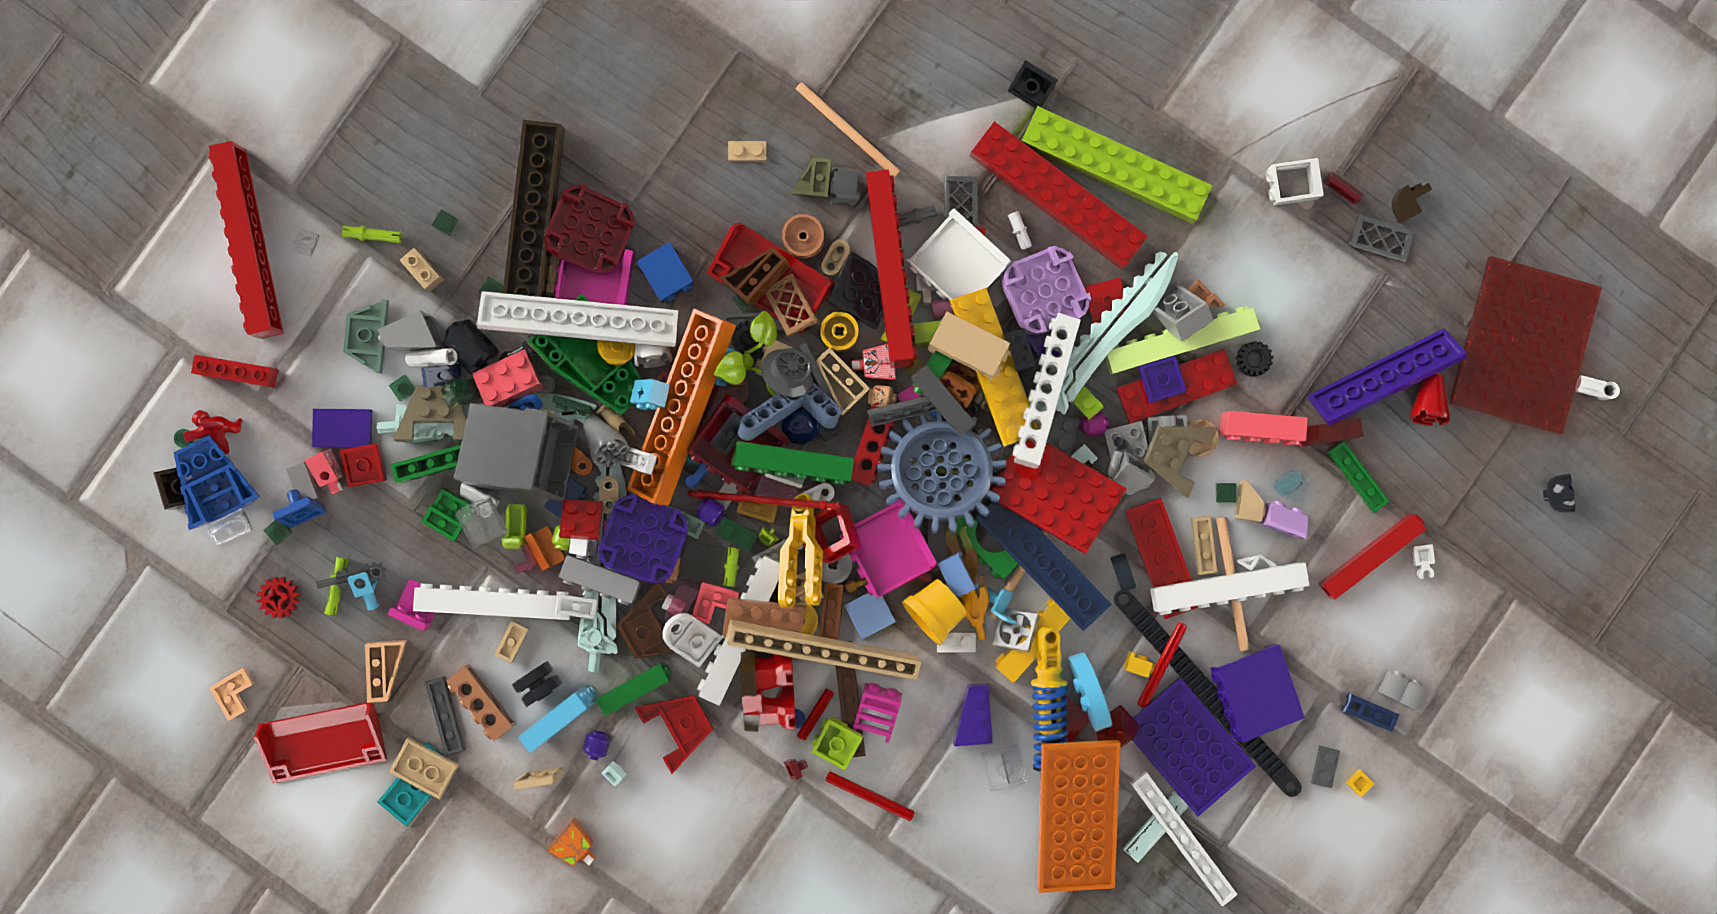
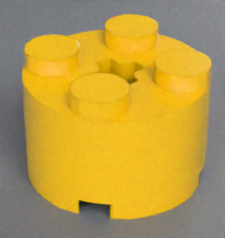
M833 312L823 320L820 335L822 342L827 348L830 347L834 352L838 353L845 352L856 344L859 328L856 320L850 314ZM837 328L839 330L844 329L843 336L835 335Z

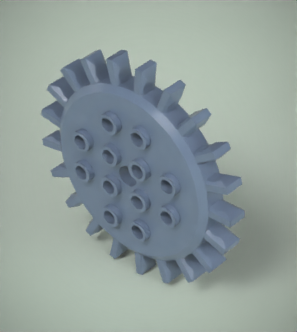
M936 411L937 421L928 423L925 414L919 415L921 425L913 428L911 423L904 419L902 425L908 433L903 438L893 431L889 433V438L898 444L896 449L893 450L883 446L881 448V454L891 457L892 464H878V472H890L892 478L879 482L880 489L894 487L896 492L886 499V504L890 506L901 500L905 506L900 509L898 518L903 519L909 511L916 513L917 517L914 520V528L916 529L922 525L924 518L933 520L931 529L934 534H937L939 529V521L947 520L949 521L951 533H956L957 524L955 519L964 517L966 524L970 528L973 527L974 519L970 512L974 509H977L981 515L987 517L989 510L981 503L984 498H988L996 503L1000 500V496L997 493L989 490L990 484L1004 486L1006 480L1005 478L992 475L993 469H1003L1006 467V460L992 461L990 455L999 452L1001 444L998 443L986 447L983 441L990 437L991 430L988 428L980 435H977L972 431L977 424V418L973 417L972 420L975 424L966 433L959 436L947 421H943V416L939 411ZM955 444L956 448L951 449L949 446ZM923 446H928V447H929V450H928V451H924V450L922 449V447H923ZM969 456L971 457V460L966 461L964 457ZM943 458L944 462L939 463L937 462V459ZM914 459L917 461V463L912 465L910 464V460ZM938 468H945L947 474L940 477L936 474V470ZM957 470L959 473L957 475H953L952 471ZM925 472H930V473H931V476H930V477H926V476L924 475V473H925ZM972 482L973 486L968 487L966 483ZM945 484L946 488L941 489L939 488V485ZM916 485L919 487V489L917 491L912 490V486ZM959 496L961 500L955 501L954 497ZM932 498L934 501L932 503H928L926 499Z

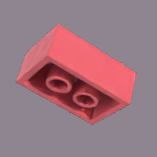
M525 349L472 373L484 404L488 406L504 408L515 399L545 389L533 358Z

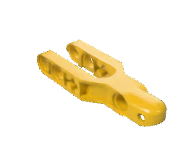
M805 493L799 494L794 498L813 501L812 497ZM792 506L790 534L780 550L778 602L781 608H790L795 605L798 548L806 543V584H804V588H806V602L808 606L819 605L821 601L823 550L815 539L816 521L814 508Z

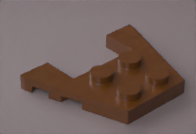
M661 583L654 584L617 624L635 659L675 652L665 643L663 629L650 607L667 597Z

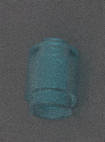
M1290 469L1278 478L1273 486L1283 497L1291 494L1303 485V476L1297 470L1293 471Z

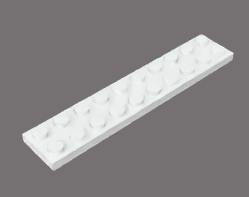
M482 291L477 329L675 347L678 310Z

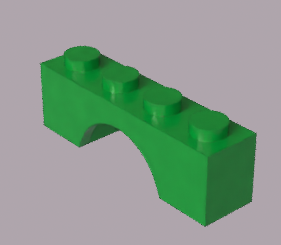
M964 517L955 519L957 524L956 533H951L950 529L948 530L955 539L959 536L964 541L962 545L969 552L973 550L977 554L975 558L983 566L987 564L991 568L989 572L995 578L1001 577L1005 579L1018 565L1005 549L989 552L978 544L975 535L978 522L975 519L974 526L970 528L966 524Z

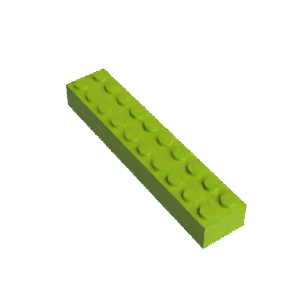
M1037 106L1022 139L1024 144L1039 155L1191 224L1197 221L1213 186Z

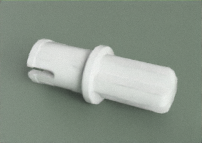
M1016 211L1009 214L1008 218L1014 230L1013 234L1016 235L1020 248L1022 250L1030 248L1032 244L1026 231L1027 226H1024L1020 212Z

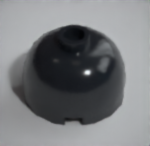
M1561 474L1551 478L1547 483V490H1543L1544 502L1548 501L1550 507L1555 511L1563 513L1575 512V497L1570 474Z

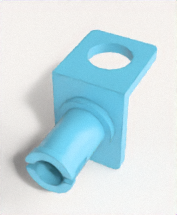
M366 572L349 576L348 582L355 598L363 596L368 610L379 607L380 604L374 593L378 584L377 580L370 582ZM356 579H363L366 583L356 587L354 582Z
M987 588L989 602L994 604L990 612L1006 622L1016 624L1017 621L1004 614L1014 593L1002 589L998 594L991 588Z

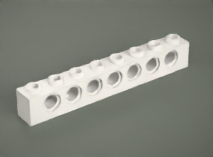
M1058 313L1055 319L1052 318L1050 321L1049 329H1051V334L1046 336L1043 347H1046L1045 354H1041L1038 365H1041L1040 372L1035 374L1033 383H1036L1035 390L1031 389L1028 398L1031 404L1029 408L1025 409L1023 419L1026 420L1025 425L1020 427L1018 437L1021 439L1019 445H1015L1012 454L1015 456V463L1035 469L1040 465L1080 319ZM1056 333H1062L1065 339H1059ZM1051 351L1059 352L1060 357H1054ZM1046 369H1053L1055 375H1049L1046 372ZM1042 386L1048 387L1049 390H1050V393H1049V394L1043 393L1042 390H1041V387H1042ZM1036 405H1042L1045 408V411H1038L1036 409ZM1031 423H1037L1040 430L1032 429ZM1025 441H1032L1034 448H1028Z

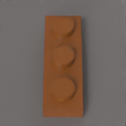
M825 583L819 628L820 637L839 640L845 585Z

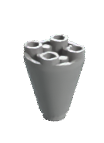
M594 414L587 416L583 420V428L593 462L601 466H614L617 460L629 451L626 439Z

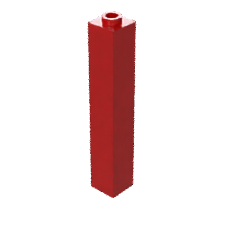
M1407 514L1319 582V586L1329 599L1336 600L1426 530L1423 525L1424 521L1419 515Z

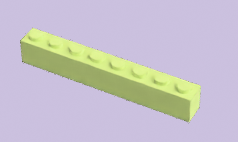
M1247 306L1235 309L1236 313L1229 314L1227 311L1217 314L1218 318L1213 319L1206 327L1182 342L1166 329L1159 336L1153 333L1144 336L1145 340L1139 342L1137 339L1127 341L1126 346L1119 347V344H1117L1105 357L1110 375L1260 330L1254 308L1247 309Z

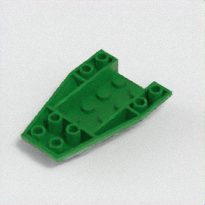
M582 293L575 299L576 301L590 302ZM534 334L527 341L553 371L620 416L633 405V403H630L634 382L635 380H642L631 360L623 365H613L606 362L598 352V340Z

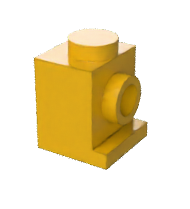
M1128 651L1123 669L1148 678L1149 674H1152L1154 671L1155 663L1148 661L1149 657L1137 654V657H1135L1134 652Z

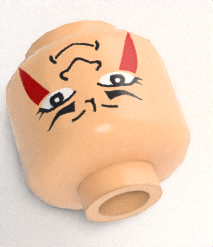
M876 385L869 391L868 404H871V406L883 407L897 403V394H894V390L890 386Z

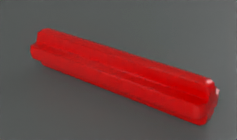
M827 688L824 690L797 733L799 739L803 741L807 739L833 698V691Z

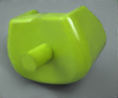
M763 527L758 535L759 539L770 547L779 540L773 534L775 532L773 528L769 531L768 528Z

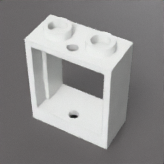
M1318 158L1272 164L1268 171H1266L1267 182H1270L1271 187L1269 198L1273 201V206L1317 200L1324 196ZM1306 168L1310 194L1280 198L1277 172Z

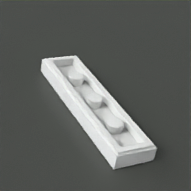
M629 447V451L619 459V463L651 475L657 456Z

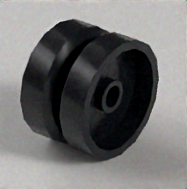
M548 661L512 684L516 693H521L529 688L530 691L521 698L526 707L536 701H541L553 693L552 690L563 684L558 675H553L547 680L544 678L553 670Z

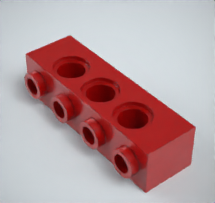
M194 354L191 374L275 388L278 369Z
M868 417L854 458L851 480L870 486V483H875L878 474L874 472L877 464L882 463L884 457L881 454L882 446L887 447L890 439L887 435L889 428H894L896 421L883 424L884 432L877 434L873 430L874 426L870 425ZM871 441L878 444V450L875 452H870L867 448L868 443ZM868 459L872 462L870 470L862 469L861 462Z

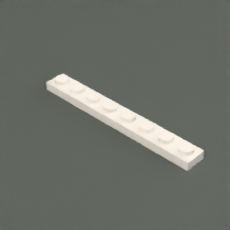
M1145 771L1130 783L1223 907L1237 896V893L1148 773Z

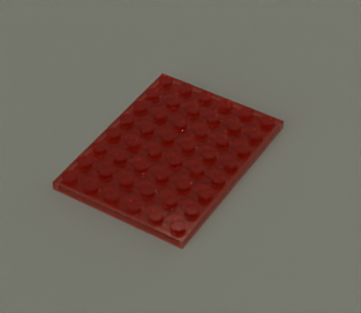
M1488 257L1463 349L1467 353V358L1460 361L1449 404L1556 434H1563L1602 287L1497 257Z

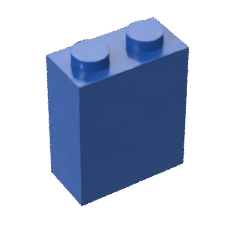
M670 242L637 261L662 303H670L676 299L675 295L680 292L683 294L687 293L693 288L692 285L695 284Z

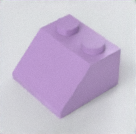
M1278 501L1267 503L1265 518H1262L1260 525L1294 538L1306 539L1308 516L1303 515L1304 511L1293 507L1292 510L1285 508L1286 504Z

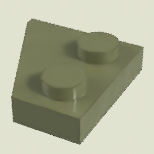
M812 157L796 186L791 190V194L828 198L832 159Z

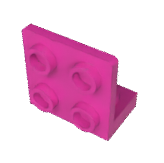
M409 579L397 606L391 607L387 615L421 631L428 630L437 612L413 611L415 587H421V583Z

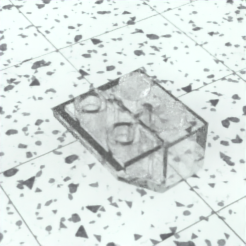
M491 498L475 501L458 509L455 514L472 548H476L509 532Z

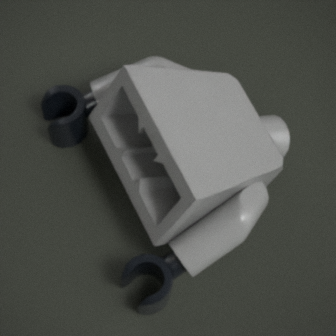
M1116 437L1114 445L1117 449L1113 451L1108 469L1109 479L1127 488L1125 493L1128 495L1148 488L1155 480L1156 472L1126 451L1122 453V450L1128 447V442L1123 439L1120 445L1121 438Z

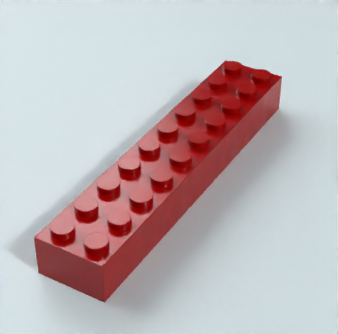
M995 121L970 153L972 159L1121 270L1128 264L1148 237Z
M233 141L210 145L208 157L213 164L214 171H212V177L218 188L216 196L221 203L220 215L225 223L224 235L229 242L227 250L233 262L231 266L232 273L236 276L237 284L235 289L240 296L241 303H239V308L244 315V331L247 335L260 339L282 335L284 332L246 149Z
M889 169L866 172V186L890 369L913 366L914 360H917L916 344H912L915 333L914 326L909 323L912 322L911 306H907L910 299L909 288L904 286L907 285L906 268L902 269L905 258L904 251L900 250L902 248L901 231H897L900 224L899 213H895L897 211L896 194H892L895 193L894 176H890Z

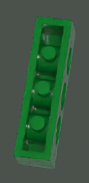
M461 445L390 464L395 483H405L455 469Z

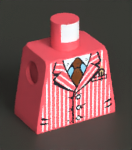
M887 344L862 350L863 359L851 360L852 371L864 370L865 379L896 380L895 368L890 369Z
M332 448L305 460L320 487L327 484L332 494L343 490L338 479L344 475Z

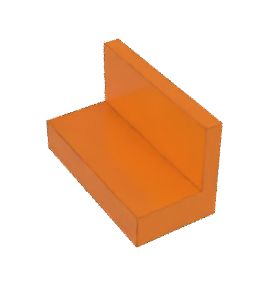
M548 526L524 537L542 571L565 560L563 552L554 548L555 545L551 541L553 534Z

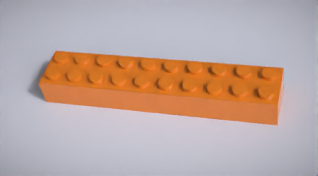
M693 309L666 382L670 386L665 407H657L641 451L657 456L652 474L634 469L627 487L628 491L653 504L669 506L689 453L687 449L693 442L717 376L714 373L721 360L725 357L736 327L735 324L707 312Z

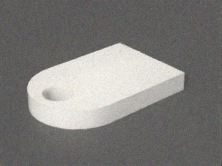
M687 613L673 616L663 628V639L667 646L697 667L702 665L722 639L718 632ZM680 624V627L677 631H671L674 625Z

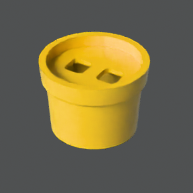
M938 579L934 580L916 595H910L902 601L904 608L911 618L939 646L948 638L947 634L967 615L966 609L958 598Z

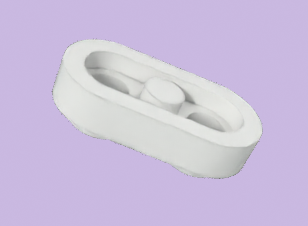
M822 483L803 493L811 496L814 501L825 500L829 502L833 499L835 491L830 484ZM823 489H827L829 491L828 496H823L821 494Z

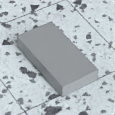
M306 462L286 469L292 487L299 491L301 499L305 497H310L313 500L319 498Z

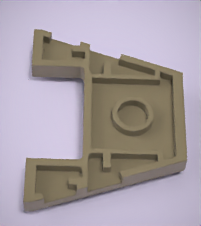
M417 385L394 436L395 442H413L415 423H454L453 440L454 442H462L466 418L456 385L424 388V385Z
M1157 426L1143 462L1183 496L1189 498L1195 482L1179 476V472L1193 439L1211 445L1217 428L1213 426Z

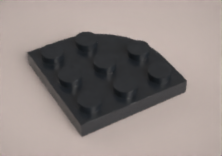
M851 251L826 302L850 314L853 318L874 330L878 328L883 317L878 270L872 263Z

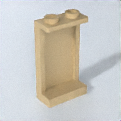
M946 312L927 351L933 354L935 351H938L987 376V380L991 381L993 377L997 378L1002 369L999 364L1001 360L1006 361L1010 353L1007 350L1010 343Z

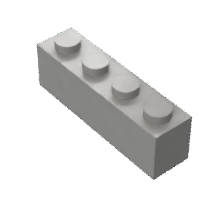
M566 555L559 577L563 579V583L572 586L574 583L582 585L581 589L588 592L596 590L600 592V596L608 599L611 596L618 598L617 602L624 605L635 602L642 582L641 580L572 555Z

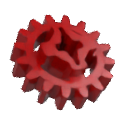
M278 577L266 580L267 585H260L263 591L257 592L261 599L256 601L262 603L259 609H266L265 615L271 614L272 618H277V616L285 618V614L287 616L292 615L291 610L298 609L295 603L301 602L297 599V596L301 595V593L295 591L298 585L292 586L293 580L286 582V577H281L280 580Z

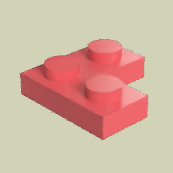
M702 581L692 615L701 622L710 624L715 606L726 609L728 597L738 598L739 591Z

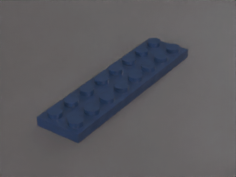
M992 502L987 507L989 510L987 517L979 514L975 518L1082 631L1087 629L1112 605L1036 525L996 502Z

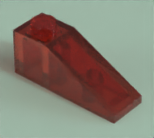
M1361 418L1338 421L1330 426L1327 423L1307 427L1306 441L1300 442V446L1305 447L1364 437Z

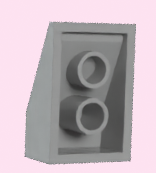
M1177 282L1167 287L1164 295L1152 312L1165 328L1181 342L1213 321L1207 303Z

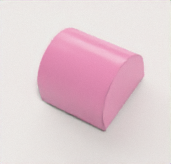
M948 298L931 301L934 320L943 318L946 312L953 314Z

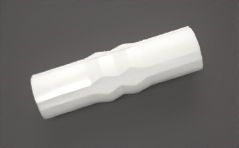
M451 348L409 351L405 356V361L410 367L453 365L457 360V353Z

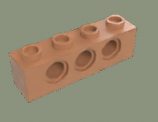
M469 664L446 680L449 684V690L453 694L458 695L461 699L459 700L460 704L465 709H469L473 714L471 715L475 723L481 724L485 729L483 732L488 739L496 741L516 725ZM465 684L471 686L472 692L470 694L465 692ZM477 699L483 701L484 707L482 709L476 706ZM489 714L495 716V724L488 721Z

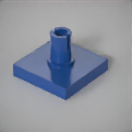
M293 489L286 493L290 505L272 514L274 520L293 528L326 513L324 505L310 497L301 499L299 491Z

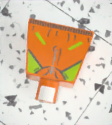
M575 818L546 849L572 866L579 859L589 866L596 858L588 850L593 844V840Z

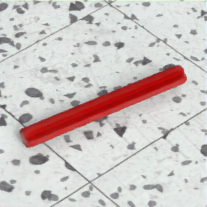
M1178 622L1138 700L1137 705L1146 708L1187 630V625Z
M829 772L826 776V782L903 819L911 821L914 817L913 810L833 772Z

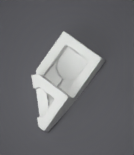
M1262 555L1237 560L1238 564L1249 571L1276 566L1275 563Z

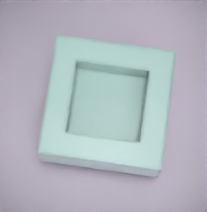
M614 761L601 773L614 786L627 775L622 767Z

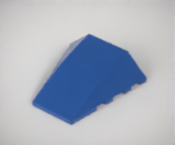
M208 435L174 452L178 478H180L182 485L180 487L181 494L184 496L185 514L188 516V530L216 522L251 505L260 497L211 436Z

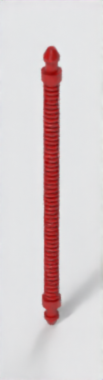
M700 489L687 492L688 496L697 497L698 499L712 498L738 502L808 507L821 510H835L838 508V504L835 502L828 503L825 500H798L710 492Z

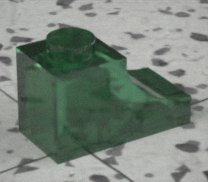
M466 377L451 380L441 389L448 407L482 398L474 378L466 379Z

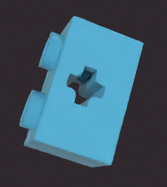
M654 379L635 380L630 403L636 404V408L642 410H656L657 407H665L670 384Z

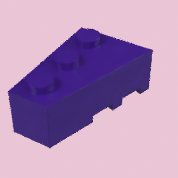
M987 683L968 684L953 745L955 747L993 744L989 685Z

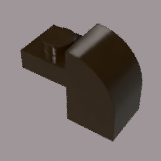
M1419 183L1411 188L1409 185H1406L1396 192L1392 199V210L1398 223L1422 212L1416 198L1432 190L1429 183L1423 186Z

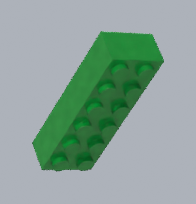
M745 442L735 443L731 459V465H734L736 470L749 471V468H755L754 472L768 474L769 471H774L773 475L786 477L790 473L793 474L792 478L807 479V476H811L812 481L826 482V479H830V483L845 485V481L851 482L854 458Z

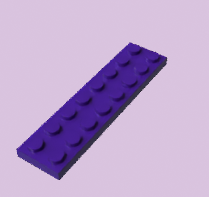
M1444 328L1308 395V400L1327 425L1330 426L1466 359L1467 353Z

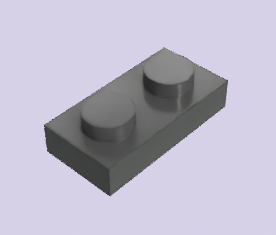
M1319 745L1311 780L1312 784L1332 788L1340 750Z

